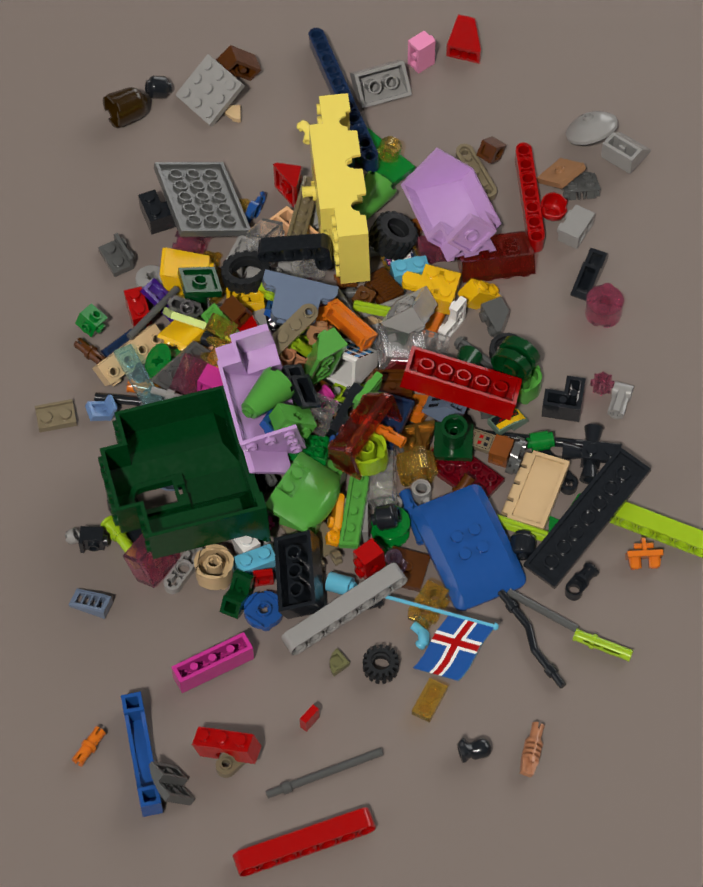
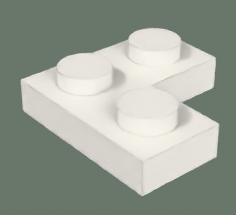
M460 296L457 301L454 300L451 303L448 321L445 324H441L438 329V342L445 345L465 320L467 299L463 296Z

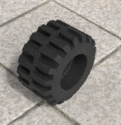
M396 211L382 212L368 232L369 244L371 247H374L373 250L375 252H378L382 257L385 256L386 259L402 260L409 254L417 242L418 230L414 227L415 224L408 217L403 216L402 213H397Z

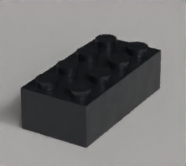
M311 530L274 538L279 613L287 619L314 614L324 607L319 537Z

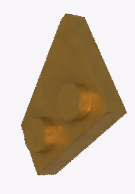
M435 420L404 426L401 435L407 437V441L403 446L406 461L426 456L435 430Z

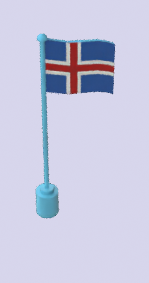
M331 571L326 579L325 590L343 595L357 586L354 577ZM389 595L385 597V599L448 616L435 632L423 657L413 668L459 681L469 670L481 645L491 632L499 628L498 623L484 622Z

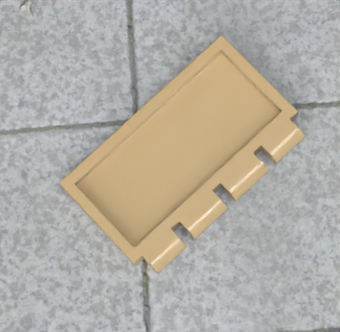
M533 450V453L525 452L520 464L522 467H519L514 479L516 484H512L507 497L510 501L505 502L501 514L513 520L545 530L568 472L570 461Z

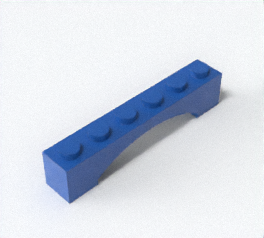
M141 692L121 695L142 816L161 814L163 809L160 794L153 782L149 767L151 761L154 762Z

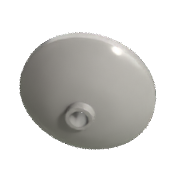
M605 111L587 112L569 125L566 130V138L575 145H587L601 141L616 130L618 126L617 118L615 115Z

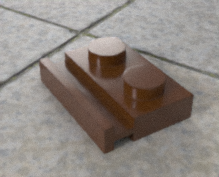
M405 369L373 370V375L376 371L383 375L380 391L400 397H412V390L400 387Z

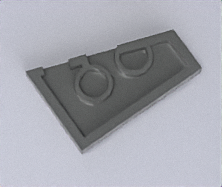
M192 341L150 381L165 390L168 388L175 390V393L185 395L211 351L198 342Z

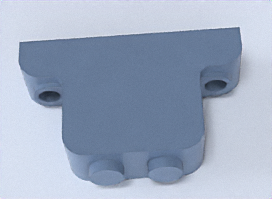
M266 269L262 279L264 289L274 292L270 317L279 326L283 325L304 304H312L317 310L320 303L327 305L328 302L336 299L339 289L338 286ZM310 310L305 311L307 315L312 314Z

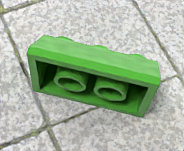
M334 327L328 331L323 330L318 334V339L313 344L312 351L307 355L308 359L304 365L305 375H310L313 385L333 374L348 346V343Z

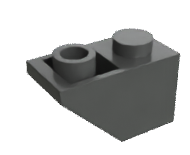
M501 296L482 303L479 312L480 320L487 325V331L491 337L503 333L508 323L509 309Z

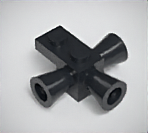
M587 424L584 426L586 440H583L582 447L563 441L562 459H581L580 467L583 469L579 480L585 484H589L597 475L600 463H606L615 451L622 447V444L599 442L603 427L597 424Z

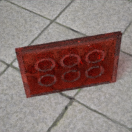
M525 231L494 234L490 239L496 251L489 252V250L479 252V255L465 258L464 255L456 257L463 283H467L471 278L479 281H492L498 278L510 279L514 276L527 277L530 274H536L535 254Z

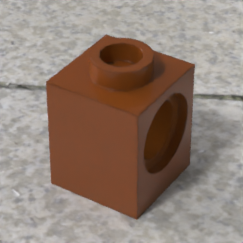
M496 434L489 451L488 463L506 468L515 440L505 435Z

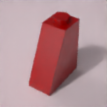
M458 14L447 42L446 56L480 64L481 47L475 18Z

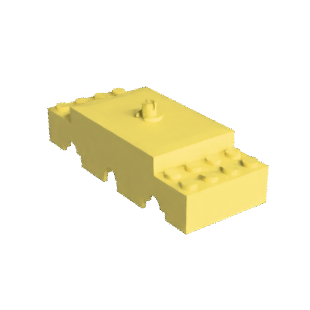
M348 93L319 96V104H316L317 115L320 116H317V124L309 125L313 181H311V186H302L303 198L313 197V201L316 202L319 233L327 234L330 237L332 256H334V263L338 265L335 266L336 277H340L341 284L370 281L369 235L366 215H360V211H356L351 207L354 204L363 203L362 196L366 195L363 169L348 167L352 163L353 158L361 157L357 131H350L349 112L351 111Z

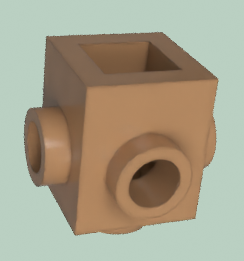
M316 321V324L310 325V328L307 330L309 345H313L317 341V336L323 330L328 331L333 327L335 328V326L328 324L326 321Z

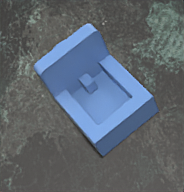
M108 395L105 401H87L85 408L90 421H111L114 412H117V403L112 395Z

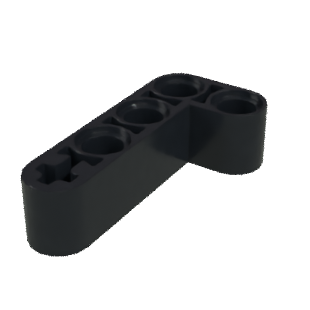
M324 233L261 238L258 241V259L266 263L314 259L316 268L326 271L332 267L331 240Z

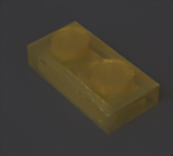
M429 678L412 709V715L431 722L448 690V686Z

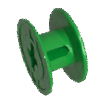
M164 343L155 345L148 353L145 361L147 376L152 379L181 350L176 348L170 349Z
M400 507L398 508L401 514V522H399L397 528L380 531L376 525L373 526L371 520L373 540L384 548L386 546L391 549L393 546L400 547L409 538L410 518L408 513Z

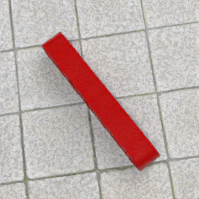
M522 142L516 146L515 165L527 246L530 251L537 253L544 248L545 232L532 148L528 143Z
M360 808L239 850L232 857L239 876L245 877L373 832L376 826L369 808Z

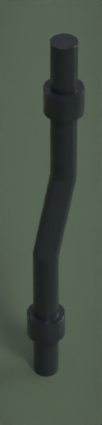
M504 589L500 590L498 596L506 604V609L513 613L525 628L531 653L545 669V674L552 678L558 687L562 689L566 686V683L558 674V669L554 664H550L538 649L532 624L521 612L518 603L514 599L512 600Z

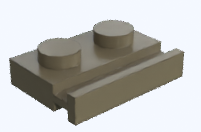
M72 399L35 406L40 433L77 426Z

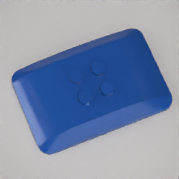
M476 484L469 485L413 509L412 520L455 609L465 611L498 598V592L502 589L507 593L510 588L518 590L524 586L526 577L481 486Z

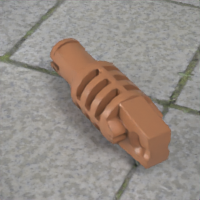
M539 722L532 723L530 736L525 740L521 756L520 774L527 777L534 775L543 747L541 738L545 726L541 723L540 727H538Z

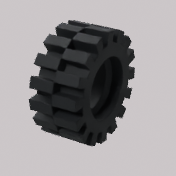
M379 644V648L374 645L372 650L370 648L367 650V654H364L363 672H365L366 678L369 677V681L373 682L375 680L376 684L382 681V684H386L387 679L391 682L392 677L395 678L397 676L399 659L398 654H395L393 648L390 650V646L386 645L383 648V644ZM377 659H385L389 665L386 669L379 670L373 666V663Z

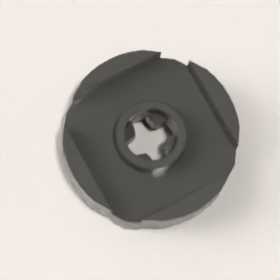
M517 436L505 473L517 474L521 459L518 457L519 455L523 457L527 441H524L525 438Z

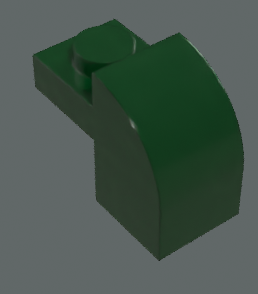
M238 569L233 572L230 589L223 595L219 612L235 619L242 615L244 604L253 592V575Z

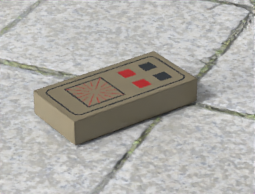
M473 428L472 449L489 454L496 435Z

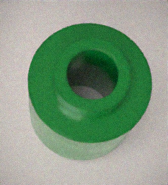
M540 431L529 433V437L526 438L527 449H531L532 452L533 450H550V447H555L553 432Z

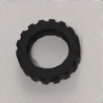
M244 250L241 253L239 251L233 256H228V259L224 260L223 266H221L224 286L228 287V290L231 292L235 291L236 294L258 292L265 269L271 271L270 262H261L258 259L257 251L254 250L252 252ZM244 266H255L260 269L258 274L247 279H240L232 275L235 270Z

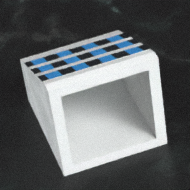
M345 338L344 340L348 343V346L333 374L325 379L345 387H351L354 382L360 385L377 367L378 351L372 348L360 351V348L355 343Z

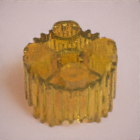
M415 446L413 451L410 450V452H402L396 455L400 482L404 487H409L417 479H425L432 483V478L438 474L434 453L425 449L424 446Z

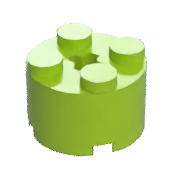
M371 430L356 433L347 446L353 470L359 476H372L384 472L389 461L384 437Z

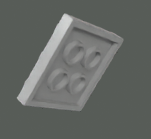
M207 54L175 95L207 124L213 127L245 85L211 55Z

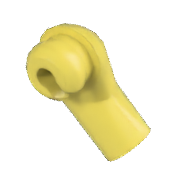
M301 120V122L297 123L296 127L299 131L305 133L303 143L310 145V124L305 120Z

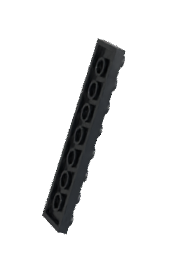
M619 447L524 562L523 566L553 589H556L648 476L651 468Z

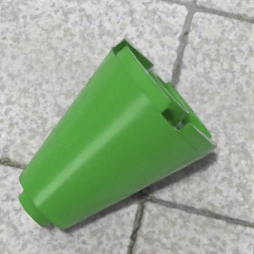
M368 171L364 177L366 195L362 196L363 203L354 204L352 209L360 211V215H366V220L397 193L396 187L393 190L391 187L392 183L387 178L376 172L373 175L371 171Z
M267 367L263 370L241 405L242 413L247 418L255 419L275 408L278 402L284 403L293 397L294 391L291 392L290 389L292 384L278 369L276 371L270 370L272 367Z

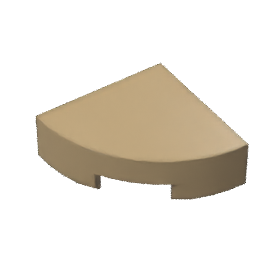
M230 105L224 112V115L234 122L241 123L240 105Z

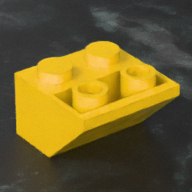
M174 320L158 334V338L163 339L164 344L178 347V350L182 351L192 341L200 344L204 331L209 330Z

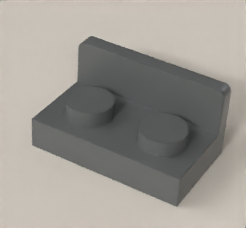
M118 233L114 234L113 241L98 247L99 253L114 277L134 269V254L131 250L128 251L125 239L120 238Z

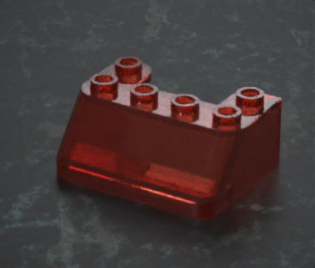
M368 392L361 397L359 405L351 411L347 422L340 427L335 439L331 440L328 444V453L335 468L361 480L362 476L355 462L358 454L385 416L398 422L402 421L393 395L387 392Z

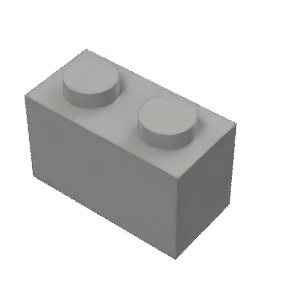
M575 205L572 210L567 212L564 223L561 222L557 228L558 241L578 249L594 224L595 213Z

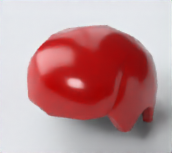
M555 192L547 193L540 203L542 216L549 221L561 220L567 212V200L561 194Z

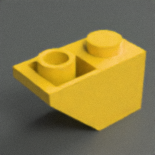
M472 278L457 292L459 297L463 296L467 299L466 307L475 310L481 308L482 303L501 296L495 284Z

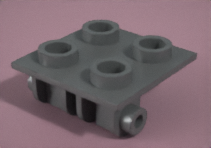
M584 172L563 188V197L567 201L576 200V192L578 200H580V192H582L583 199H595L597 196H600L599 190L601 188L595 173Z

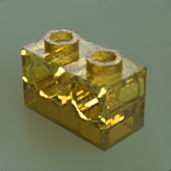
M428 579L413 602L445 610L450 602L449 590ZM436 596L439 599H432L431 597ZM410 606L408 609V619L413 622L417 621L428 630L432 624L435 625L440 617L439 613ZM426 611V612H428L429 614L424 615V614H421V612Z

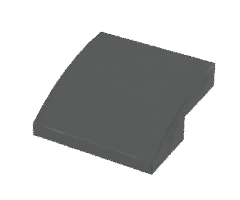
M151 761L149 764L151 776L164 801L191 805L195 798L184 787L188 779L181 770L174 765Z

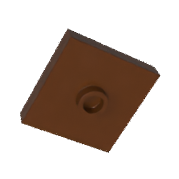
M393 546L387 565L397 563L407 577V582L402 588L420 592L430 562V556Z

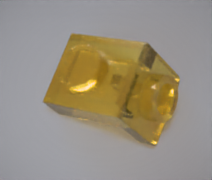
M212 313L205 330L222 339L231 341L230 335L236 333L238 324L216 313Z

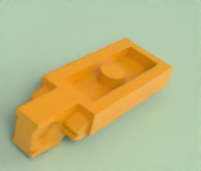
M341 493L331 511V516L328 518L327 527L330 529L325 536L326 545L335 547L339 545L343 521L345 495Z

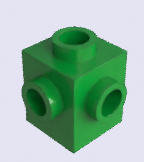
M91 303L79 313L75 324L92 338L96 333L101 334L104 331L108 317Z

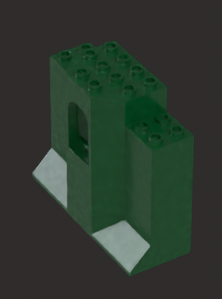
M223 385L114 412L116 420L112 422L118 444L100 448L101 456L98 457L113 522L115 527L119 526L121 533L141 528L147 553L151 552L153 559L243 536L253 537L266 542L271 541L265 500L262 492L259 491L255 475L249 473ZM173 485L178 501L145 509L143 501L135 503V498L143 492ZM178 487H181L183 494L179 493Z

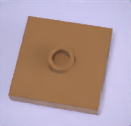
M559 158L536 179L540 184L563 189L579 176L586 167L584 163Z

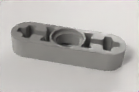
M202 547L185 551L164 579V589L167 593L177 594L181 591L195 572V556L192 558L191 553L195 554L199 550H203ZM181 566L189 567V571L186 573H181L178 569ZM175 580H176V586H175V585H172V586L170 587V586H169V583H174Z

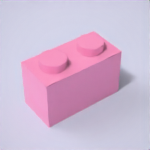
M425 30L408 40V64L418 74L435 64L436 41Z

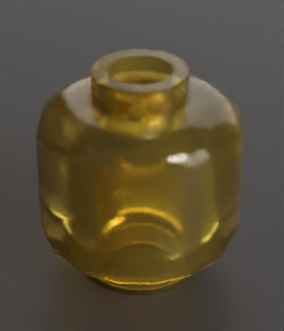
M393 136L384 137L377 149L378 157L387 163L395 162L400 156L402 144L400 140Z

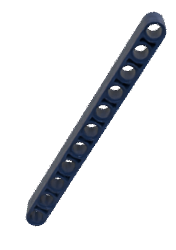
M313 28L308 33L311 51L330 94L348 93L351 111L349 112L350 131H357L361 153V157H359L365 171L375 172L379 169L377 149L324 31L321 28Z

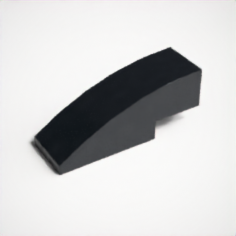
M590 247L570 296L588 302L608 260V253Z
M284 365L281 372L292 384L290 387L291 392L294 391L292 400L301 409L321 407L310 375H305L302 365Z

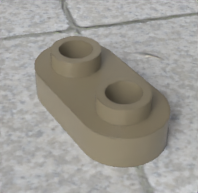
M224 753L216 761V771L219 776L229 778L246 763L237 762L233 756ZM224 763L230 764L228 767L222 766Z

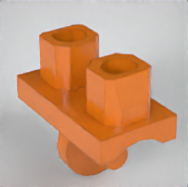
M641 537L640 543H633L634 549L641 550L627 551L625 554V560H628L630 570L641 569V559H648L649 569H658L661 557L663 556V549L647 550L654 548L653 542L646 543V538Z

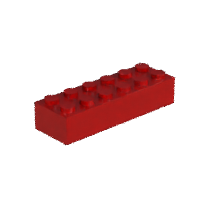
M412 345L400 387L511 420L522 379Z

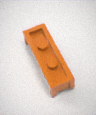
M338 298L328 302V308L321 317L331 322L360 348V351L371 348L378 333Z

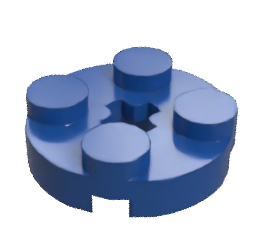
M264 591V593L256 592L247 598L244 604V617L252 627L269 631L280 623L283 615L278 611L277 594L271 591ZM260 608H268L267 613H260Z

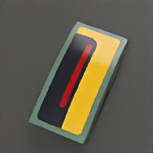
M515 407L511 420L492 416L487 419V424L496 434L502 435L510 429L515 431L529 420Z

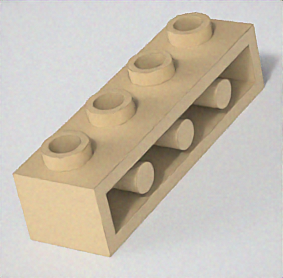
M155 323L146 327L132 340L127 341L92 368L104 386L117 385L122 381L120 377L124 374L130 375L136 370V365L145 363L148 353L155 345L164 343L163 339L158 338V334L161 331Z

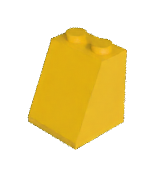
M166 247L162 248L160 278L168 292L174 286H177L180 291L176 295L184 296L178 277V268L215 267L216 269L215 263L211 262V258L208 255Z

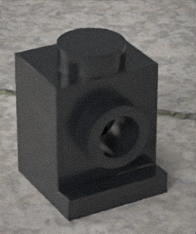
M80 527V553H85V550L95 552L104 550L105 546L108 547L109 536L105 535L104 527Z

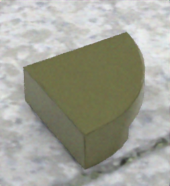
M338 649L332 653L330 658V671L333 676H336L350 666V662Z

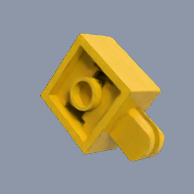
M425 264L422 275L406 271L402 276L401 285L403 289L416 291L427 286L438 304L434 311L450 315L449 307L455 300L461 273Z

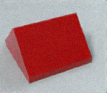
M275 163L273 164L274 185L294 208L302 183L301 166Z

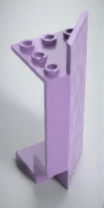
M436 148L401 183V187L427 241L441 248L447 262L454 261L455 257L463 255L465 258L479 255V252L489 250V252L496 251L490 238L497 232L496 229L502 223L474 169L441 149Z
M266 323L231 334L232 343L217 347L215 351L240 447L244 452L249 473L285 475L291 466L288 454H296L306 448L304 438H302L296 424L265 434L259 424L267 412L255 419L247 418L242 413L241 407L265 368L272 367L270 370L276 371L278 369L281 371L283 367L274 338ZM292 398L284 402V404L294 405Z

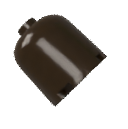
M135 87L124 88L103 97L104 110H108L111 116L108 120L115 128L141 119L146 113L147 97Z

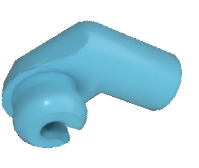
M416 621L410 629L418 635L415 645L423 650L430 643V634Z

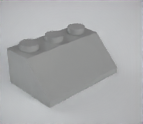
M396 60L350 73L353 89L361 108L412 95L403 60Z
M424 286L395 301L381 323L383 326L408 334L413 331L419 332L426 327L425 324L430 320V316L434 313L438 304L427 286Z

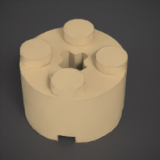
M212 544L206 546L201 551L199 550L195 555L194 567L198 584L209 590L227 589L235 571L234 559L228 549L219 544Z

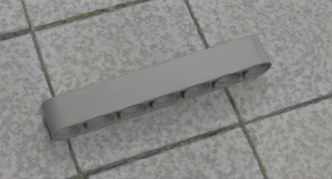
M391 563L286 631L282 635L281 640L292 655H298L401 588L407 582V577L397 563Z

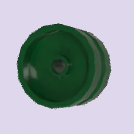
M513 335L507 336L502 341L499 349L491 358V364L495 371L521 378L522 383L528 380L532 370L540 362L538 350L527 340Z

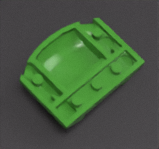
M301 451L265 503L267 510L301 532L307 531L312 526L317 527L328 517L338 500L341 477Z

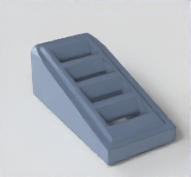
M77 588L68 605L71 608L105 619L113 604L111 596ZM79 595L83 596L80 603H77ZM86 598H89L87 604H84Z

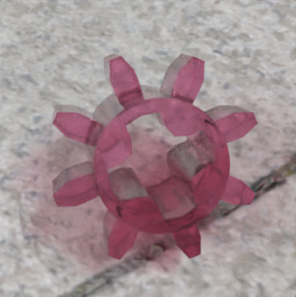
M604 371L599 374L595 373L594 379H591L590 386H594L593 393L596 392L600 396L606 393L610 394L611 388L614 387V381H611L612 375H608Z

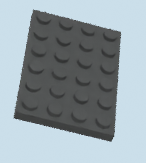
M155 162L154 170L180 237L250 236V225L223 162Z

